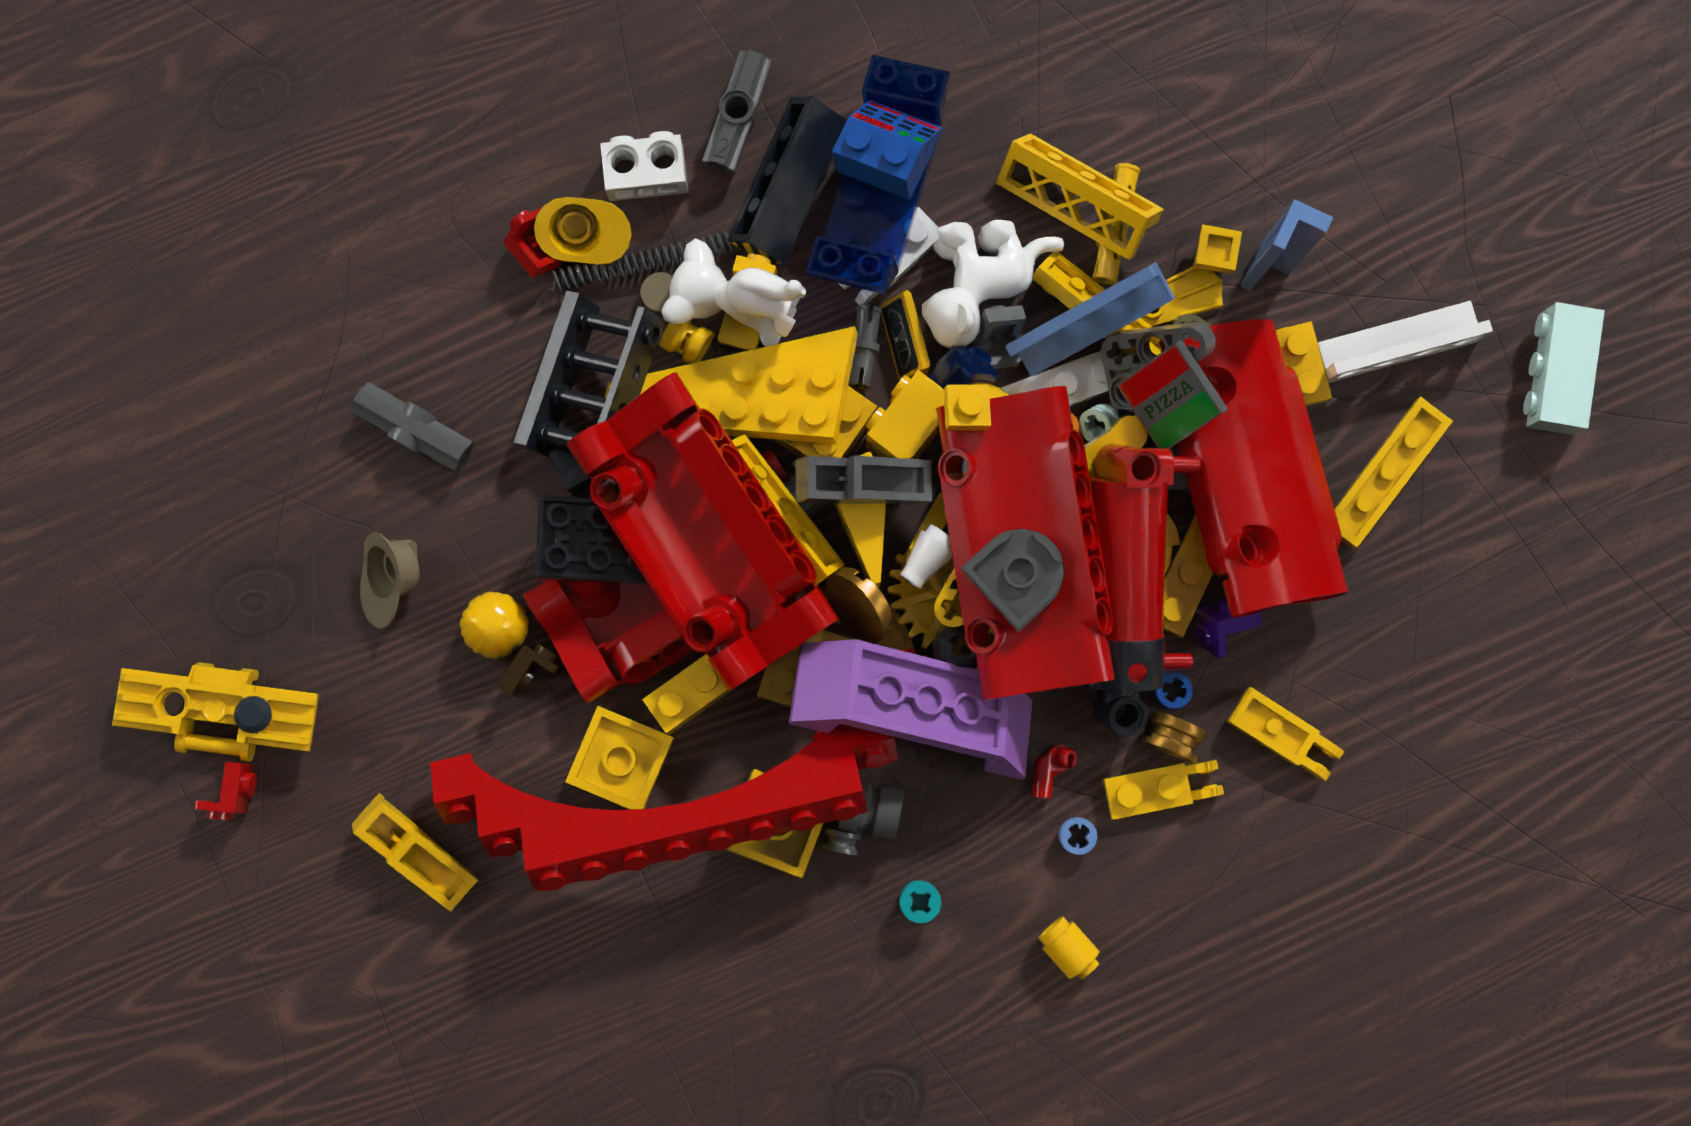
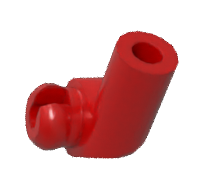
M1064 744L1056 745L1037 757L1034 763L1031 797L1052 798L1053 778L1067 768H1073L1077 763V753L1073 748Z

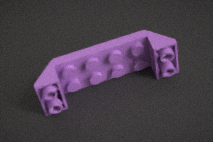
M857 639L802 643L799 648L789 724L828 734L839 724L984 758V771L1023 780L1026 776L1032 700L1027 694L983 700L978 670L957 667L952 663Z

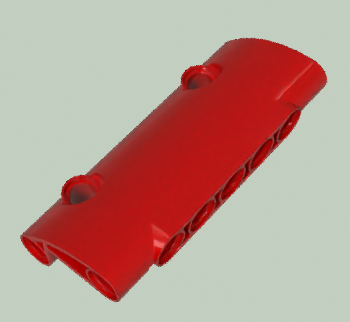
M1254 319L1208 326L1215 336V348L1208 357L1197 363L1228 410L1182 440L1177 446L1180 456H1197L1201 462L1200 470L1197 473H1185L1203 539L1208 566L1217 576H1229V579L1222 581L1231 618L1245 617L1279 606L1323 601L1349 593L1337 552L1342 539L1341 530L1299 379L1295 370L1285 364L1274 321L1272 319ZM1191 337L1183 341L1186 346L1194 345L1196 349L1200 347L1199 340H1192ZM1160 340L1158 342L1160 352L1162 353L1163 351H1165V345L1162 342V340Z
M677 372L656 382L608 420L585 429L567 442V447L586 476H590L592 479L590 481V495L593 502L599 507L676 624L686 643L691 649L708 655L710 658L708 659L709 663L728 692L839 619L815 583L817 574L813 563L718 419L710 411L698 406ZM614 481L617 483L619 487L620 494L616 491L614 487ZM706 623L711 626L713 634L708 631Z
M769 448L761 453V456L781 482L787 481L788 477L773 451ZM810 516V517H809L810 520L814 523V525H815V526L817 527V529L820 531V529L818 528V526H817L816 523L814 522L813 518ZM546 580L523 594L532 613L548 633L572 681L587 704L624 682L636 684L645 681L695 651L686 643L683 635L650 585ZM706 623L708 631L713 634L711 626Z

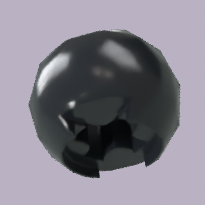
M964 624L958 627H948L946 625L942 627L933 640L935 659L952 663L957 667L975 669L977 667L976 654L967 645L964 650L968 655L961 653L955 656L951 652L954 646L950 640L957 643L961 639L966 643Z

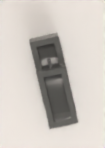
M806 456L796 460V502L836 504L932 502V460L852 456L849 458Z

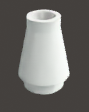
M930 524L925 532L921 530L906 566L900 575L921 589L923 584L953 557L949 535Z

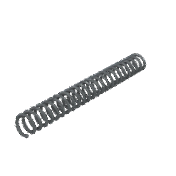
M726 231L722 233L723 242L720 234L717 232L715 233V243L710 234L707 235V246L711 251L713 249L716 256L720 254V248L726 255L727 244L731 252L734 253L735 245L727 241L729 235ZM700 236L699 240L705 242L704 237ZM685 239L684 242H683V244H684V251H685L686 245L689 243L686 239ZM678 241L676 242V252L671 243L668 244V253L665 246L661 245V257L657 248L653 247V259L647 248L645 249V260L642 252L638 250V264L634 254L630 252V265L626 255L623 254L621 257L622 267L619 259L614 261V268L612 263L606 264L607 272L604 264H598V273L596 265L590 264L591 275L587 264L583 263V276L579 266L576 264L574 266L576 280L571 267H567L568 281L563 269L560 268V283L556 272L552 270L553 288H550V291L555 294L558 288V290L563 292L564 284L567 289L571 290L572 283L576 288H579L580 281L585 287L588 284V280L593 285L596 279L602 283L603 275L607 281H610L611 274L617 280L619 272L624 278L627 275V271L633 276L634 267L639 274L642 272V266L646 272H649L650 264L655 271L658 268V263L664 269L665 259L670 267L673 265V258L676 264L680 265L681 257L684 261V251L681 243Z

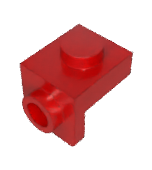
M542 207L531 212L524 210L518 213L511 220V229L503 241V244L532 278L556 269L564 262L549 256L536 241L534 225L536 216Z
M225 762L220 801L196 800L194 809L207 810L206 818L218 820H232L233 813H247L249 797H253L257 785V775L253 773L254 764Z

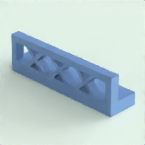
M1294 199L1259 244L1240 287L1251 291L1270 267L1289 275L1325 235L1333 217Z
M1155 262L1022 335L1005 347L1010 356L1018 353L1030 376H1034L1174 300L1175 296Z

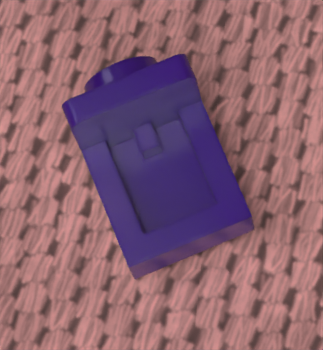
M1226 597L1221 598L1217 603L1197 608V624L1195 626L1196 640L1202 648L1216 658L1226 657V635L1261 626V612L1245 617L1231 618Z

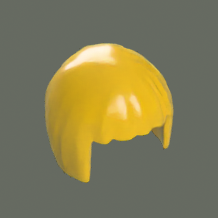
M486 592L478 595L470 601L468 607L462 612L460 620L461 635L466 645L473 649L474 653L482 654L485 658L499 659L500 657L508 656L522 645L528 633L529 620L524 607L508 594Z

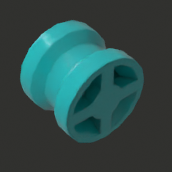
M915 880L904 886L900 893L899 904L906 918L912 922L926 923L934 919L939 913L941 897L937 889L929 882Z

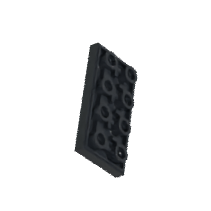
M539 496L535 580L649 585L592 498Z

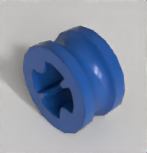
M1166 673L1163 680V685L1172 684L1174 680L1180 682L1181 686L1178 689L1183 688L1182 697H1175L1170 702L1164 697L1168 693H1163V686L1160 689L1153 690L1155 700L1162 707L1167 709L1181 708L1188 704L1192 698V683L1182 673Z

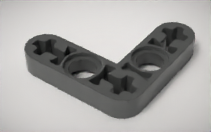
M1201 322L1124 330L1108 337L1102 344L1101 357L1111 404L1119 417L1136 416L1134 411L1129 412L1132 408L1117 385L1156 357L1150 349L1151 337L1161 339L1165 345V350L1180 340L1184 341L1190 337L1192 340H1199V348L1196 349L1194 345L1187 346L1195 360L1199 362L1208 357L1215 348L1213 331ZM1119 346L1122 349L1136 346V351L1124 356L1123 353L1117 352L1116 347ZM1149 434L1143 447L1153 442Z

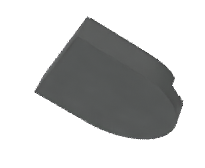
M1013 529L997 535L960 568L1018 632L1054 600L1060 591L1064 578L1062 556L1055 544L1045 535L1029 529Z

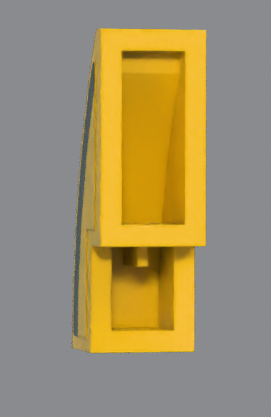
M380 793L352 823L353 833L384 856L387 864L450 912L478 881L477 877L445 847Z

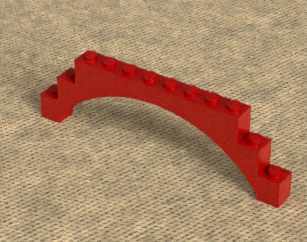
M914 648L901 650L904 652L916 654ZM839 724L829 734L824 732L820 734L814 741L788 760L764 774L729 790L691 802L650 809L631 810L580 808L550 802L521 792L495 779L479 768L471 753L430 762L433 804L445 825L453 823L463 824L477 818L478 837L490 858L496 856L508 857L523 850L525 872L537 892L541 890H558L564 885L583 880L596 881L608 874L625 870L638 871L650 864L667 860L679 861L686 859L692 854L709 850L721 851L742 842L751 840L763 841L771 838L773 835L788 831H805L813 828L815 825L834 820H851L857 815L868 813L858 770L881 768L890 762L899 761L893 736Z

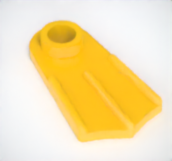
M1192 266L1166 279L1175 299L1159 307L1157 313H1148L1141 318L1154 327L1173 322L1185 314L1198 315L1219 309L1223 306V280L1211 270Z

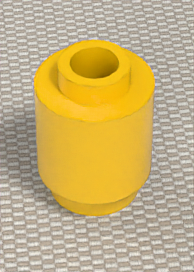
M1063 916L1055 920L1038 937L1044 944L1042 949L1068 979L1077 975L1082 980L1099 965L1095 958L1100 951L1073 921L1068 922Z

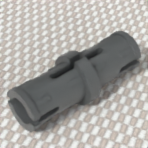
M857 305L855 327L858 332V338L850 373L849 387L854 388L855 384H858V389L871 388L870 382L874 355L879 353L880 344L876 343L882 309L877 306H873V310H869L870 305Z

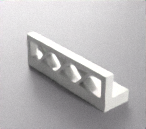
M1467 301L1318 342L1327 380L1330 383L1480 341L1493 332L1490 320L1477 322L1472 303Z

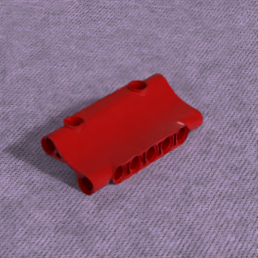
M1053 386L990 398L991 427L988 430L946 431L944 406L936 408L943 455L938 462V474L944 500L967 646L976 654L983 700L1114 680L1109 641L1106 640V635L1110 634L1113 628V614L1085 446L1078 431L1071 429L1072 418L1067 387ZM964 460L967 464V472L965 476L962 472V463ZM1013 529H1029L1045 535L1055 544L1062 556L1064 578L1060 591L1054 600L1018 632L960 568L997 535ZM990 626L993 628L994 631L993 642L990 640L988 635Z

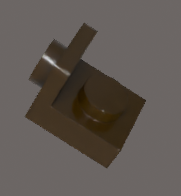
M539 643L535 649L523 645L497 684V687L511 696H516L519 691L526 693L538 675V672L534 670L537 664L555 675L560 674L563 668L555 664L559 656Z

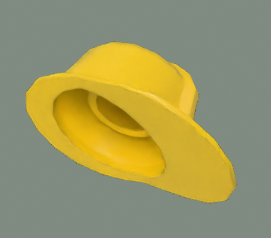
M575 197L554 199L542 207L536 216L534 225L536 241L541 249L552 258L566 262L612 263L621 258L629 248L632 236L630 223L624 212L612 203L595 199Z

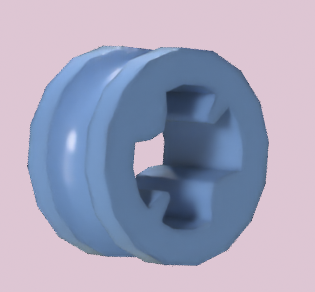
M1080 817L1070 818L1060 826L1058 832L1059 842L1067 852L1076 855L1086 854L1096 844L1097 831L1094 825L1087 819ZM1075 824L1076 828L1081 829L1083 825L1088 831L1084 835L1087 843L1080 848L1078 843H1075L1074 847H1072L1067 841L1071 837V832L1068 829Z

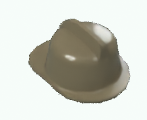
M373 532L367 535L364 542L360 599L367 620L375 627L384 628L389 626L395 618L399 597L417 586L420 570L415 541L409 539L388 540L382 534Z

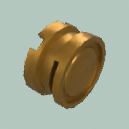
M1154 711L1150 719L1153 723L1150 730L1152 736H1143L1142 742L1178 759L1196 763L1198 757L1193 755L1191 750H1197L1199 743L1205 742L1208 732L1180 718Z

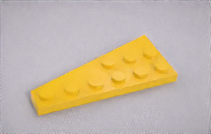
M853 326L648 373L640 394L664 377L677 372L698 406L710 411L718 419L728 436L740 437L745 434L750 438L837 444L858 332L856 327ZM612 382L608 383L605 398L607 397Z

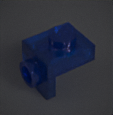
M953 345L946 355L937 362L936 368L928 378L944 389L946 385H969L972 379L994 382L999 374L990 364L992 360L984 350L976 346L969 348Z

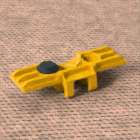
M199 662L194 664L188 677L121 668L112 725L176 734L174 748L178 753H187L188 750L240 756L241 761L251 762L255 754L256 745L310 751L319 694L255 686L252 683L258 679V670L247 668L239 671L214 668V665ZM177 692L183 696L185 706L180 714L171 716L166 712L164 702L170 694ZM195 720L237 725L239 727L237 739L192 734Z

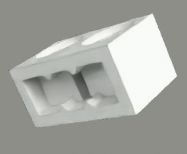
M659 131L650 134L649 138L634 139L631 136H616L611 138L610 142L600 143L605 191L609 201L688 193L684 148L680 134L673 135L669 131ZM667 155L675 159L673 164L666 169H659L654 166L655 161L661 156ZM622 160H630L635 163L632 170L627 173H618L614 169Z

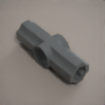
M740 50L726 93L719 100V113L702 159V164L715 172L725 175L736 174L749 133L755 126L756 112L773 65L772 60L766 58L763 54L751 50ZM737 106L743 107L748 111L744 117L739 119H733L727 115L729 110Z
M367 382L353 400L351 408L353 414L388 433L386 436L417 454L421 452L449 470L458 473L471 456L475 444L473 441L439 423L437 417L409 401L404 403L376 385Z

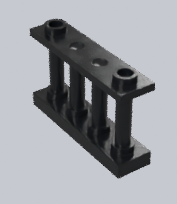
M566 291L513 443L535 454L549 457L553 443L567 447V442L579 434L559 428L567 405L600 413L598 423L608 420L638 397L643 388L656 347L661 341L665 321L642 306H638L633 321L598 314L600 310L598 305L580 293ZM593 330L627 337L620 360L585 352ZM580 367L614 375L606 398L572 390Z

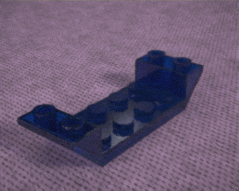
M872 55L862 87L863 102L865 104L867 101L872 100L942 127L950 71ZM934 151L910 200L843 174L824 237L816 236L806 268V276L885 294L899 272Z

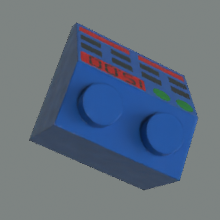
M869 100L848 117L832 150L836 170L841 174L910 200L938 143L943 128Z

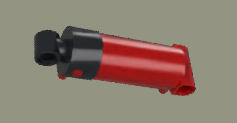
M1111 443L1102 447L1097 453L1095 477L1090 478L1113 614V628L1111 633L1106 635V640L1109 641L1115 679L1084 684L1083 686L1103 690L1094 705V715L1098 723L1120 736L1129 737L1142 731L1148 718L1147 707L1140 700V692L1160 689L1163 686L1164 670L1191 669L1193 666V657L1190 653L1165 654L1166 635L1163 634L1167 503L1168 485H1174V473H1197L1200 470L1201 462L1197 456H1173L1168 448L1140 449ZM1125 704L1124 715L1119 720H1116V711Z

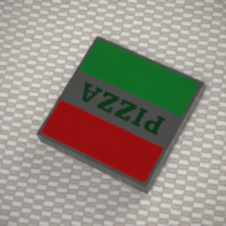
M1183 340L1174 343L1117 385L1158 448L1171 449L1228 410Z

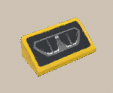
M909 290L902 291L881 306V315L899 380L905 375L911 379L918 370L924 375H928L930 370V361L912 294Z

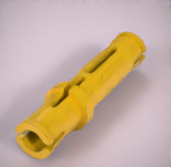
M1128 163L1116 164L1113 180L1135 192L1140 168ZM1121 220L1112 222L1111 226L1116 239L1128 244L1126 239L1128 224ZM1096 242V246L1099 249L1092 279L1103 285L1117 284L1122 256Z

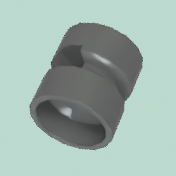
M861 780L868 813L857 815L851 820L839 821L838 830L861 834L865 829H869L872 837L895 841L905 788L882 784L878 789H873L870 781Z

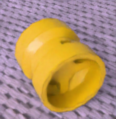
M691 320L682 324L669 323L662 335L659 346L668 352H678L682 355L683 361L692 364L702 360L713 341L715 332L705 326L697 327L692 324Z

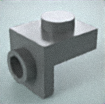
M997 305L984 309L980 318V331L973 340L981 367L984 370L1017 367L1021 361L1019 354L1010 356L1005 346L1017 339L1027 319L1022 305L1010 307Z

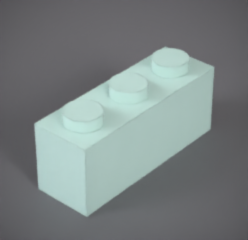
M1556 302L1538 315L1534 329L1535 336L1539 337L1537 352L1533 353L1529 364V375L1533 376L1532 389L1527 393L1523 405V412L1525 415H1528L1527 428L1573 436L1588 429L1605 310Z

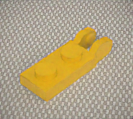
M1247 687L1226 721L1294 766H1300L1323 781H1327L1331 773L1325 766L1306 756L1312 744L1325 755L1338 760L1344 753L1340 747L1321 736L1318 729L1251 687Z
M1217 760L1186 766L1185 763L1103 779L1111 820L1193 804V800L1224 794L1222 785L1212 784L1192 791L1189 786L1187 775L1211 773L1219 769Z

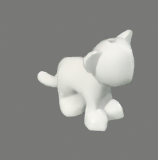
M993 220L981 227L978 238L981 248L988 254L996 256H978L973 229L969 224L953 222L938 227L940 239L934 242V250L942 259L953 261L956 269L954 288L941 290L922 304V315L938 343L952 349L953 357L958 358L980 331L981 319L978 307L980 303L988 299L1011 298L1027 290L1032 283L1034 264L1037 257L1045 252L1062 251L1065 245L1062 238H1038L1022 247L1013 222Z
M695 238L686 245L684 261L672 276L669 286L670 297L665 302L661 312L665 321L672 324H682L691 319H705L724 310L737 321L757 330L761 342L766 347L778 344L781 336H788L796 322L793 319L797 310L796 305L799 299L805 296L806 289L797 280L787 282L781 277L759 268L743 269L737 272L730 281H727L721 269L715 265L711 249L705 242Z

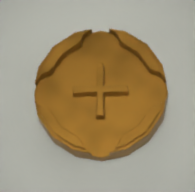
M842 567L826 580L825 590L828 601L840 622L850 633L861 641L877 644L892 633L893 627L888 625L892 620L891 609L875 583L868 578L861 580L855 576L859 571L854 568Z

